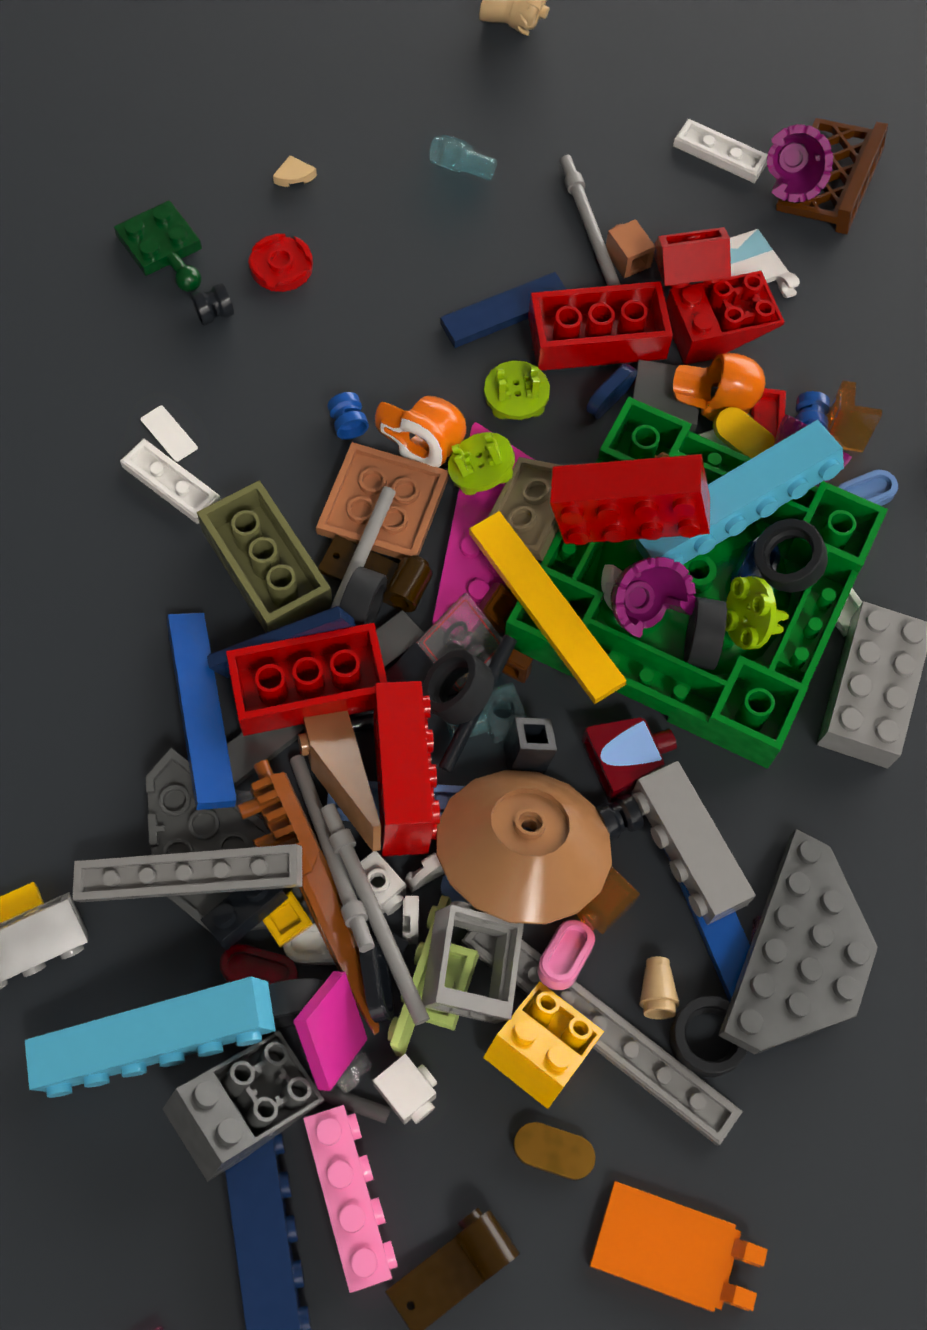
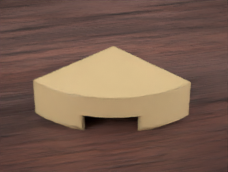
M289 156L273 175L274 184L283 187H289V184L300 182L306 184L317 176L316 168Z

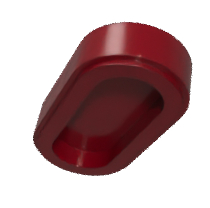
M244 944L234 945L225 951L220 959V971L228 983L250 976L267 981L268 984L298 979L296 965L290 958Z

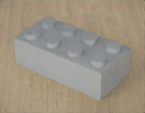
M862 602L851 617L817 741L818 746L887 769L901 756L927 654L926 621L868 602Z

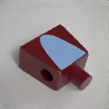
M641 717L589 726L585 728L582 738L584 748L609 803L616 801L617 797L633 791L638 779L663 768L665 763L661 754L677 749L675 736L669 728L652 734L646 720Z

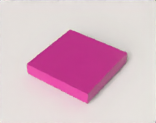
M333 971L294 1019L297 1033L318 1090L331 1091L368 1040L345 971Z

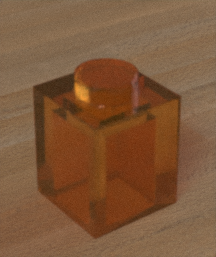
M611 867L601 893L577 915L592 930L597 929L603 935L635 904L640 893Z

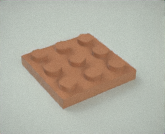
M351 442L316 526V532L318 535L334 539L335 535H339L358 544L383 487L387 486L394 489L396 494L371 551L397 559L413 555L419 556L449 479L448 470L432 467L428 464Z

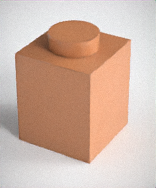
M636 219L625 224H618L611 230H608L606 248L612 263L624 279L651 267L656 246Z

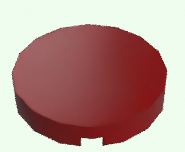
M277 233L266 236L255 243L248 263L253 279L261 287L270 291L286 292L297 289L307 282L312 274L313 257L309 246L302 239L295 236L293 239L286 237V234Z

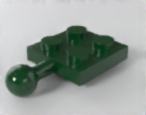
M170 200L114 226L116 236L145 276L171 265L176 272V284L181 290L192 292L199 288L201 284L200 272L195 267L186 265L182 258L201 250V242Z

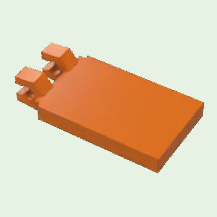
M614 1181L589 1267L710 1312H714L715 1308L722 1310L723 1302L746 1311H753L757 1293L728 1282L734 1259L758 1268L760 1266L764 1267L768 1249L739 1240L741 1231L736 1230V1225Z

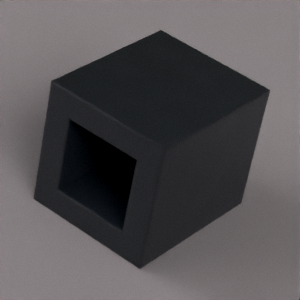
M515 717L503 742L508 770L545 774L557 751L551 719Z

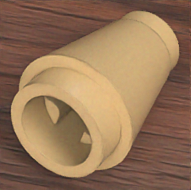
M656 956L646 960L639 1005L644 1009V1016L650 1019L672 1018L676 1015V1008L680 1005L670 967V960L666 957Z

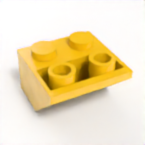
M539 981L514 1012L511 1020H508L498 1032L483 1058L548 1109L604 1031Z

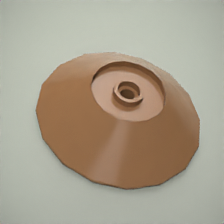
M504 770L472 780L449 799L440 817V824H437L436 855L449 884L475 909L509 923L548 924L579 913L601 893L612 866L610 834L595 806L571 785L539 772ZM523 828H531L534 832L526 831Z

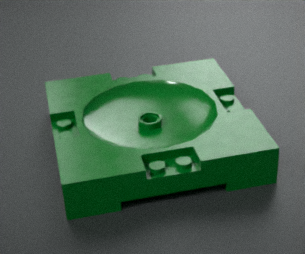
M628 397L602 444L595 463L702 454L707 484H710L752 458L690 432L692 424ZM822 481L819 487H812L804 496L790 500L780 506L772 515L758 519L748 525L740 534L730 536L716 544L710 552L698 555L686 562L684 566L689 571V575L697 574L702 577V579L692 577V582L695 583L696 589L695 597L727 602V597L731 591V575L746 544L759 537L767 527L775 522L791 518L804 520L817 529L827 548V566L824 574L816 584L803 591L792 593L779 591L770 586L776 599V608L785 611L789 615L787 620H781L777 623L784 628V631L780 634L771 635L768 642L761 648L744 650L735 645L728 631H725L721 655L714 670L698 668L684 661L685 638L690 615L666 609L661 621L653 627L644 628L643 635L640 638L629 634L616 621L612 610L604 599L601 587L602 572L605 565H614L623 571L629 565L644 559L637 550L634 539L617 543L603 541L588 542L584 545L565 544L559 529L540 565L627 680L625 686L615 692L669 716L667 722L768 769L783 746L808 690L811 678L888 509ZM791 538L777 544L781 558L776 571L782 574H790L804 568L813 555L809 542L801 538ZM517 601L506 622L505 635L517 640L514 649L575 678L519 601Z

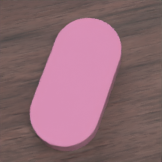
M568 920L563 922L556 930L543 952L537 968L540 981L548 988L565 990L574 984L595 942L594 932L587 924L578 920Z

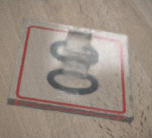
M464 593L416 643L433 664L446 653L459 649L468 650L489 666L502 637L469 594ZM468 673L461 676L452 686L457 693L464 687Z

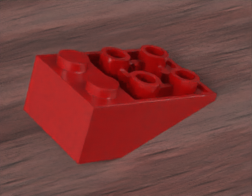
M725 227L658 236L654 243L656 246L654 258L665 286L682 288L688 286L691 282L698 281L712 284L720 282L722 278L731 277L730 237Z
M762 270L722 278L718 283L708 284L702 282L682 288H672L669 291L666 302L673 339L684 365L715 359L717 355L728 353L783 326L785 323Z

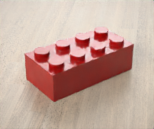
M661 281L533 292L530 296L528 319L536 364L541 371L638 362L639 360L667 359L673 333Z
M702 454L553 466L550 504L565 544L584 545L588 542L603 541L617 543L632 539L657 540L661 537L676 536L691 538L697 535L710 534V494Z
M375 623L226 651L238 720L243 736L304 724V717L348 711L349 715L374 710L375 683L388 682Z
M422 681L375 683L373 726L382 856L429 854L431 840H437V824H440L439 800H434V788L437 787L436 765L431 764V753L434 751L433 730L428 729L431 704L430 696H423Z

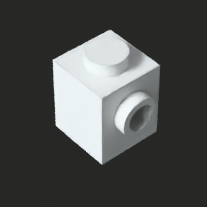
M374 851L361 861V865L382 912L391 915L403 904V896L406 894V883L381 855Z
M406 1054L373 1080L375 1088L404 1125L411 1119L415 1124L419 1123L435 1108L431 1103L436 1099V1092L433 1089L437 1084L435 1078L423 1064L416 1068Z

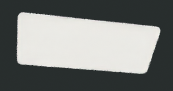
M162 405L141 417L140 420L176 462L198 449L197 445Z

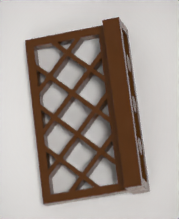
M815 118L812 127L821 131L831 132L834 136L827 138L830 145L840 143L843 147V150L833 153L832 168L834 171L830 172L831 176L828 183L840 178L844 186L832 190L827 183L823 189L825 193L800 203L788 202L787 199L782 200L779 198L776 211L836 224V232L848 235L885 148L888 124L876 121L874 128L869 129ZM855 137L864 139V142L851 146L847 140ZM850 157L854 164L842 168L837 162ZM830 200L835 206L834 211L820 209L818 205Z

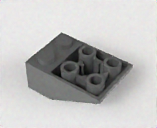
M277 1031L261 1042L252 1045L176 1088L163 1107V1111L208 1182L245 1159L320 1105L324 1098L281 1033Z

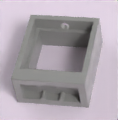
M460 901L451 902V905L436 911L422 995V1002L425 1008L493 1024L511 1020L524 923L506 922L487 913L475 911L470 903ZM453 926L497 937L489 997L444 987Z

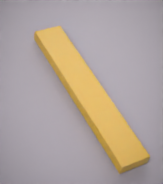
M498 511L469 528V535L594 705L625 686L627 681L502 513Z

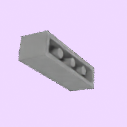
M679 761L638 779L632 791V796L639 806L641 814L646 815L652 826L651 835L654 842L660 849L664 848L671 860L669 865L672 874L679 883H684L690 893L689 903L694 913L698 917H703L706 924L709 925L747 906L756 894Z
M70 892L0 923V989L8 984L7 979L22 973L24 977L33 975L46 967V961L59 955L61 959H67L84 949L83 944L88 942L89 933L74 901H72L73 898Z

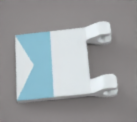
M759 229L730 238L731 276L762 270L767 283L777 280L780 292L784 298H790L797 294L794 287L799 286V278L786 269Z

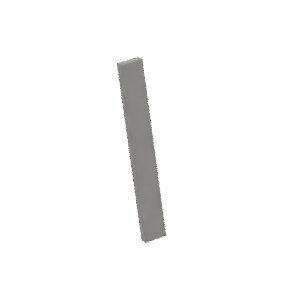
M469 930L461 940V945L477 950L479 959L493 969L497 937ZM522 940L516 988L528 996L540 981L537 968L542 955ZM576 981L565 990L550 989L604 1031L593 1046L594 1050L716 1146L722 1143L743 1112Z

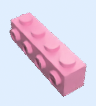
M342 1105L303 1118L349 1293L392 1280L390 1270L397 1268L398 1264L391 1241L382 1242L378 1225L384 1224L386 1221L379 1197L371 1199L366 1182L372 1181L374 1178L367 1155L359 1157L355 1140L362 1138L356 1114L347 1115L345 1106Z

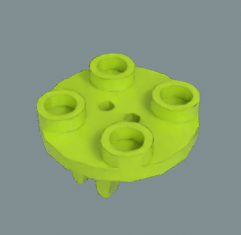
M513 360L501 363L490 371L485 379L484 396L496 418L523 420L540 416L544 412L549 400L550 384L546 375L538 366L525 361Z
M484 432L472 435L460 444L451 446L453 452L448 460V473L453 483L464 494L474 495L477 492L486 491L499 484H504L512 478L515 452L508 439L502 435Z
M757 576L735 577L731 582V591L726 602L727 620L725 631H728L730 638L738 647L744 650L759 649L768 642L771 635L780 634L784 631V628L777 623L781 620H787L789 615L785 611L776 608L773 590L764 579Z

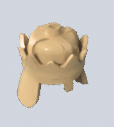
M482 0L479 19L485 22L506 23L519 33L528 36L529 30L536 27L539 19H546L550 7L545 6L547 0Z

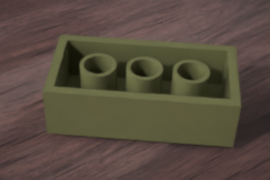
M260 480L197 512L202 533L265 633L330 609L333 602L330 586Z

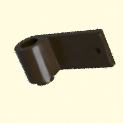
M335 535L318 567L320 573L342 582L358 544ZM370 551L364 568L386 575L387 585L383 594V603L404 612H414L433 576L429 563L415 555L402 558L398 564Z
M477 1208L458 1223L463 1231L385 1291L409 1330H425L481 1284L520 1255L490 1210L482 1214L480 1209Z

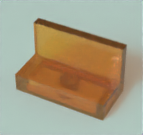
M843 380L826 415L829 420L828 432L844 450L863 452L882 417V410L856 406V382Z

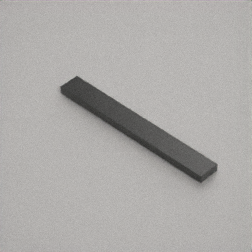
M403 610L376 630L385 671L393 666L424 634ZM304 724L243 736V733H241L229 742L227 748L234 788L256 772L254 769L256 763L262 760H268L269 762L298 739V734L304 733Z

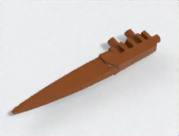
M262 760L254 765L259 780L250 784V793L253 799L237 805L239 814L242 819H246L261 812L264 818L265 827L269 829L270 833L252 840L254 847L292 844L302 846V887H299V890L338 971L346 972L356 1005L375 1036L379 1032L380 1025L373 1021L367 1007L359 949L351 928L347 927L340 911L343 905L327 861L285 772L274 774L268 760Z

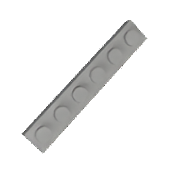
M292 844L74 861L72 901L93 902L302 887V846Z

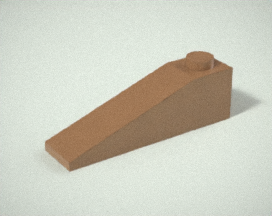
M348 711L304 717V733L298 734L301 756L308 755L312 772L373 852L381 850V824Z

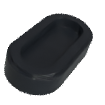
M373 940L375 947L364 953L359 951L367 1007L373 1021L380 1023L392 1020L395 1014V1003L388 963L378 941Z

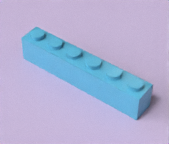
M817 419L708 484L710 494V534L697 535L691 538L676 536L661 537L657 540L634 539L637 550L644 559L666 557L684 565L696 556L710 552L716 544L728 537L740 534L748 525L758 519L772 515L780 506L790 500L804 496L809 489L822 481L834 478L844 469L843 447Z
M250 976L26 1039L25 1050L29 1090L46 1092L48 1098L61 1097L71 1094L72 1087L84 1084L86 1088L102 1086L110 1083L109 1077L122 1074V1077L139 1076L147 1073V1066L157 1063L160 1064V1067H170L184 1063L185 1056L198 1053L199 1057L222 1053L224 1051L223 1045L234 1042L237 1043V1046L259 1043L262 1041V1035L276 1031L268 982Z

